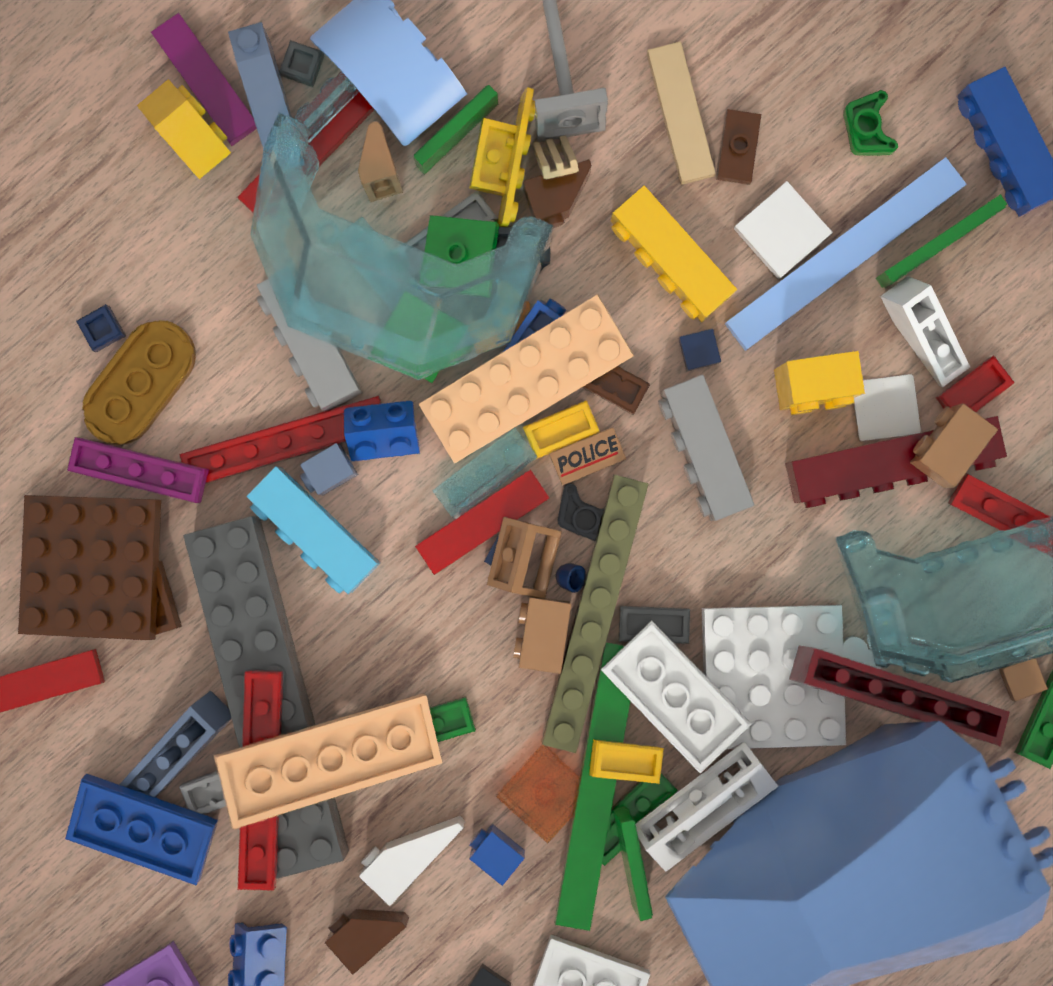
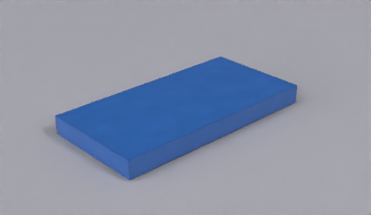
M86 774L81 779L65 839L197 885L202 876L218 820Z

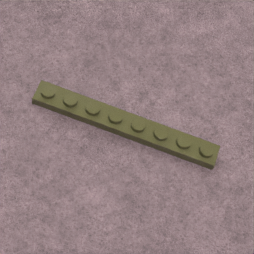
M613 474L562 663L561 674H559L542 737V745L573 753L577 751L648 483Z

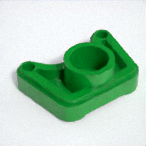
M883 90L851 101L844 108L843 116L850 150L854 155H892L898 148L897 141L886 136L881 128L882 119L879 110L888 99L887 93Z

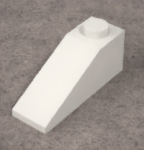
M907 276L880 296L893 323L939 386L944 387L970 368L931 285Z
M458 816L387 842L381 850L375 846L361 861L365 867L359 877L391 906L463 829L465 820Z

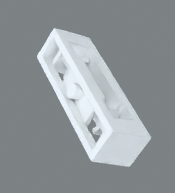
M743 742L637 822L638 838L645 850L666 872L767 796L778 785L746 743ZM737 762L740 770L734 776L728 771L725 772L724 777L728 782L726 784L722 783L718 775ZM673 811L679 818L677 821L671 816H667V827L660 829L655 825L666 814Z

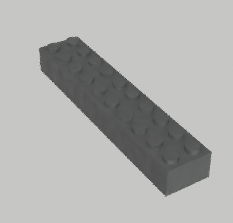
M250 516L184 534V541L239 748L242 747L246 670L283 671L281 735L314 726L313 713L261 518ZM335 797L279 815L276 879L344 861L349 848Z

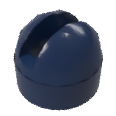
M566 563L557 569L555 575L556 582L564 590L572 593L578 592L584 585L586 571L580 565Z

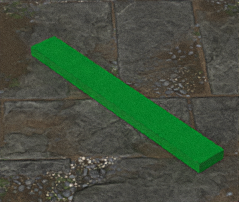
M606 642L600 662L554 919L555 925L587 931L591 929L617 779L590 776V762L593 739L621 743L624 741L630 700L601 670L624 647L623 645Z

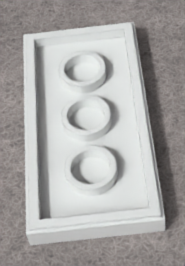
M652 620L601 668L602 672L699 773L706 769L752 725Z

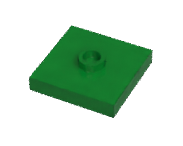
M430 215L420 285L489 294L499 224L492 221Z

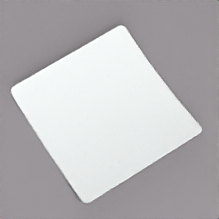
M912 374L863 380L865 394L854 398L860 441L913 435L921 432L914 376Z

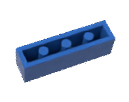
M1006 67L968 84L957 95L959 100L958 107L961 114L969 119L974 129V139L977 145L985 150L990 160L991 173L996 179L1000 180L1005 189V199L1009 207L1015 210L1018 217L1052 201L1053 158Z

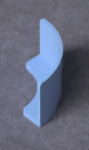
M353 0L310 37V40L351 81L385 122L397 140L403 146H407L466 96L467 92L442 58L436 59L431 51L422 45L426 40L425 36L409 18L404 21L402 20L391 0Z

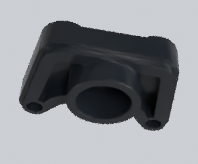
M570 483L565 485L563 489L557 521L561 528L596 541L604 508H597L583 502L579 497L577 487Z

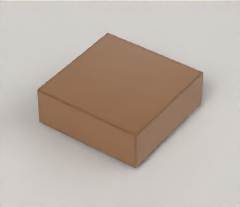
M1030 655L999 667L1000 674L1012 701L1016 702L1048 689L1035 656Z

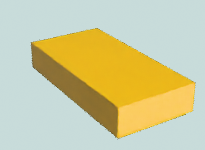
M587 400L523 427L536 459L600 433Z
M593 739L589 775L592 777L660 784L664 748Z

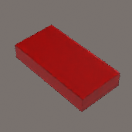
M993 355L938 395L936 399L943 409L947 406L951 408L964 403L974 412H977L1015 382Z

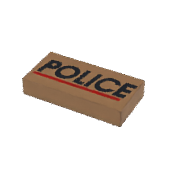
M614 428L549 453L562 486L626 460Z

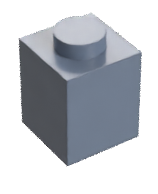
M337 443L300 464L304 471L300 477L310 493L316 491L318 495L322 496L359 475L343 447Z

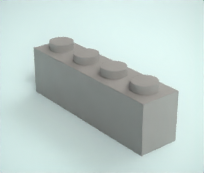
M292 266L257 284L261 293L260 296L256 297L266 316L272 314L277 326L272 328L282 347L288 345L293 354V357L289 358V362L298 377L302 375L305 377L309 387L304 390L313 407L320 406L322 410L328 411L362 394L352 371L300 272Z
M704 375L663 390L661 392L662 399L658 400L659 407L664 419H671L675 431L671 433V437L676 450L684 452L688 464L683 465L689 483L691 485L696 483L701 496L697 497L696 500L703 517L709 516L710 521H717L755 506Z

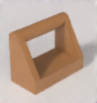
M371 122L368 125L358 168L362 186L370 202L403 193L382 126L378 122Z
M504 517L486 585L511 593L545 599L562 531ZM536 533L545 534L547 537L534 588L523 586Z

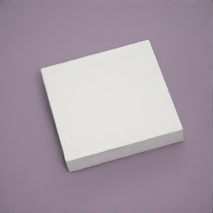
M788 181L734 227V230L778 280L833 233Z

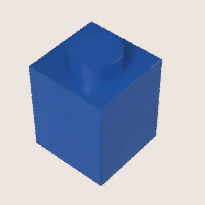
M494 824L487 831L481 828L469 844L472 847L469 859L501 886L504 885L525 859V850Z

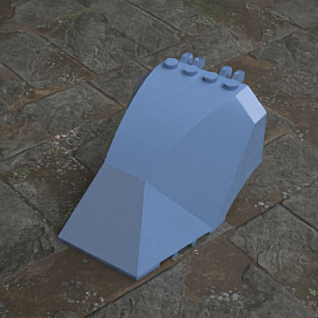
M941 721L884 724L842 750L775 781L778 787L733 821L732 827L719 841H714L710 846L711 850L696 866H692L665 896L709 985L850 986L864 980L1020 938L1043 919L1051 889L1041 869L1053 865V847L1045 848L1033 856L1030 848L1041 845L1050 837L1051 834L1048 828L1043 825L1032 828L1029 832L1022 834L1006 801L1017 798L1026 791L1027 787L1024 781L1020 779L1013 780L1001 788H998L995 780L1007 776L1016 768L1013 760L1010 758L1004 759L988 768L981 753Z

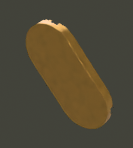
M159 320L141 324L133 330L84 396L82 410H84V421L92 435L103 442L122 445L138 440L148 431L194 368L196 352L193 341L187 332L172 322Z

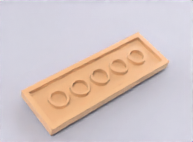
M597 294L419 403V406L455 464L632 358L634 354L600 296Z
M419 694L214 755L230 824L233 829L442 764L430 708L425 694Z

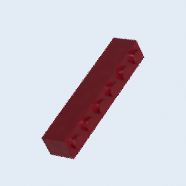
M998 416L985 419L998 430L972 465H974L975 471L996 467V459L1007 457ZM934 430L785 463L794 503L804 502L805 508H811L826 504L825 497L838 495L839 501L860 497L859 490L872 487L873 493L894 489L893 482L906 480L907 486L928 482L927 475L910 462L916 455L913 452L916 444L925 435L930 437Z
M799 645L789 677L790 680L920 722L941 721L957 734L1001 746L1010 714L1009 711L812 647Z

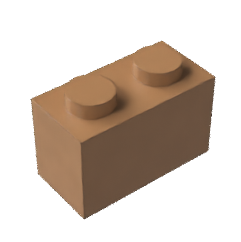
M964 403L951 408L947 406L934 421V424L937 425L936 429L930 437L925 435L913 449L916 455L910 463L943 488L955 487L998 430Z
M529 596V603H521L519 623L525 624L523 638L516 637L513 658L520 659L519 668L561 674L571 602Z

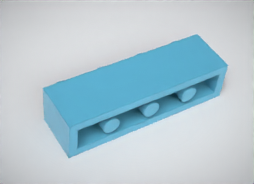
M275 466L246 496L253 502L250 506L251 510L263 521L269 518L278 527L275 530L276 534L288 545L294 542L303 551L300 557L313 569L319 566L328 575L325 581L339 594L343 590L347 594L353 593L381 563L281 467Z

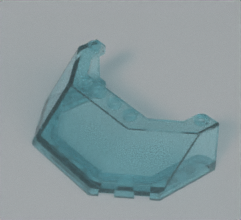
M278 113L264 145L250 235L288 327L416 380H421L450 366L453 367L475 358L481 353L511 343L550 249L554 225L534 217H525L514 224L504 246L458 265L445 261L319 209L310 189L319 168L318 156L314 148L308 144V133L304 125L294 118Z
M1053 516L1042 520H1034L1026 525L1006 531H998L977 540L965 541L957 546L938 552H929L915 559L876 549L873 536L866 531H851L835 538L841 563L876 666L887 668L889 665L894 664L902 666L903 671L924 677L928 673L938 674L942 681L953 683L1053 653Z

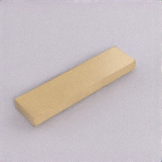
M681 41L649 49L647 57L680 184L683 185L714 177L716 173Z

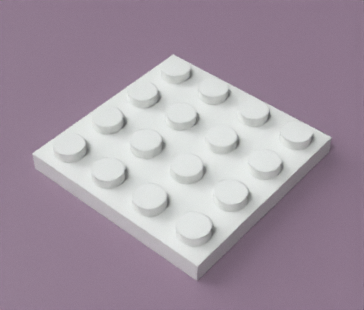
M842 605L702 608L703 674L752 724L727 749H735L743 742L749 748L846 745L845 697L789 679L799 645L820 649L843 657Z

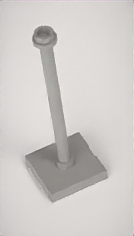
M542 0L560 96L535 100L537 139L539 142L551 138L553 140L559 139L560 136L565 135L566 137L605 131V114L608 106L606 88L574 93L557 1Z

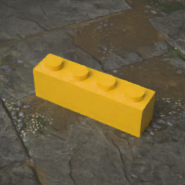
M645 185L613 212L611 217L613 225L611 228L615 235L621 241L626 242L628 240L636 249L634 252L636 258L646 268L651 266L658 273L659 277L657 280L660 285L670 294L673 291L683 301L680 304L681 308L691 319L694 320L697 317L702 323L737 291V288Z

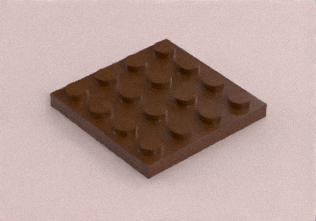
M24 495L18 634L155 640L161 500Z

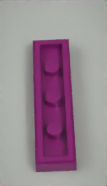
M179 12L151 31V34L210 117L227 136V141L231 146L257 129L253 116Z
M75 437L67 471L194 503H201L209 469Z

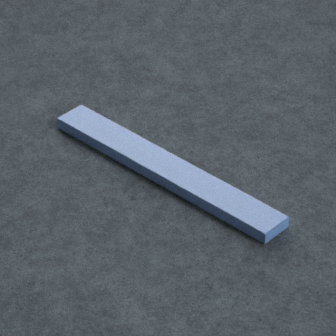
M945 157L725 323L726 327L746 351L967 185L966 182Z

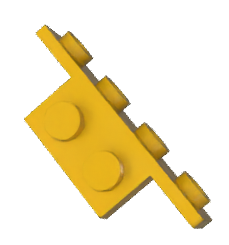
M529 87L525 89L520 97L515 125L483 118L480 125L469 189L502 196L497 221L499 227H507L510 222L514 223L518 212V202L514 201L516 189L521 188L524 179L525 169L520 168L522 155H527L531 141V135L526 134L528 121L532 122L535 117V100H532L534 89Z

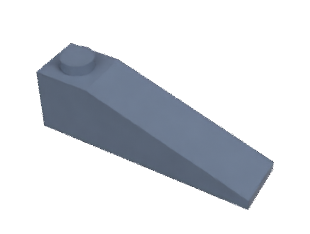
M262 22L228 31L237 67L271 174L275 175L305 166L273 47Z
M209 691L186 710L119 785L156 798L232 719L229 708L212 691Z

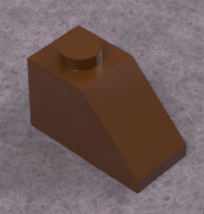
M590 159L578 163L579 171L577 173L550 179H544L543 175L523 181V191L535 227L544 226L554 229L565 223L564 219L569 218L590 176L592 167Z
M355 909L349 916L342 913L328 926L331 932L325 944L353 975L406 928L409 916L405 912Z

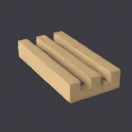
M566 135L559 137V144H555L553 138L546 140V147H541L539 141L533 143L534 154L544 179L577 173L579 171L576 156ZM563 152L568 166H563L559 153ZM551 155L556 168L549 169L545 156Z

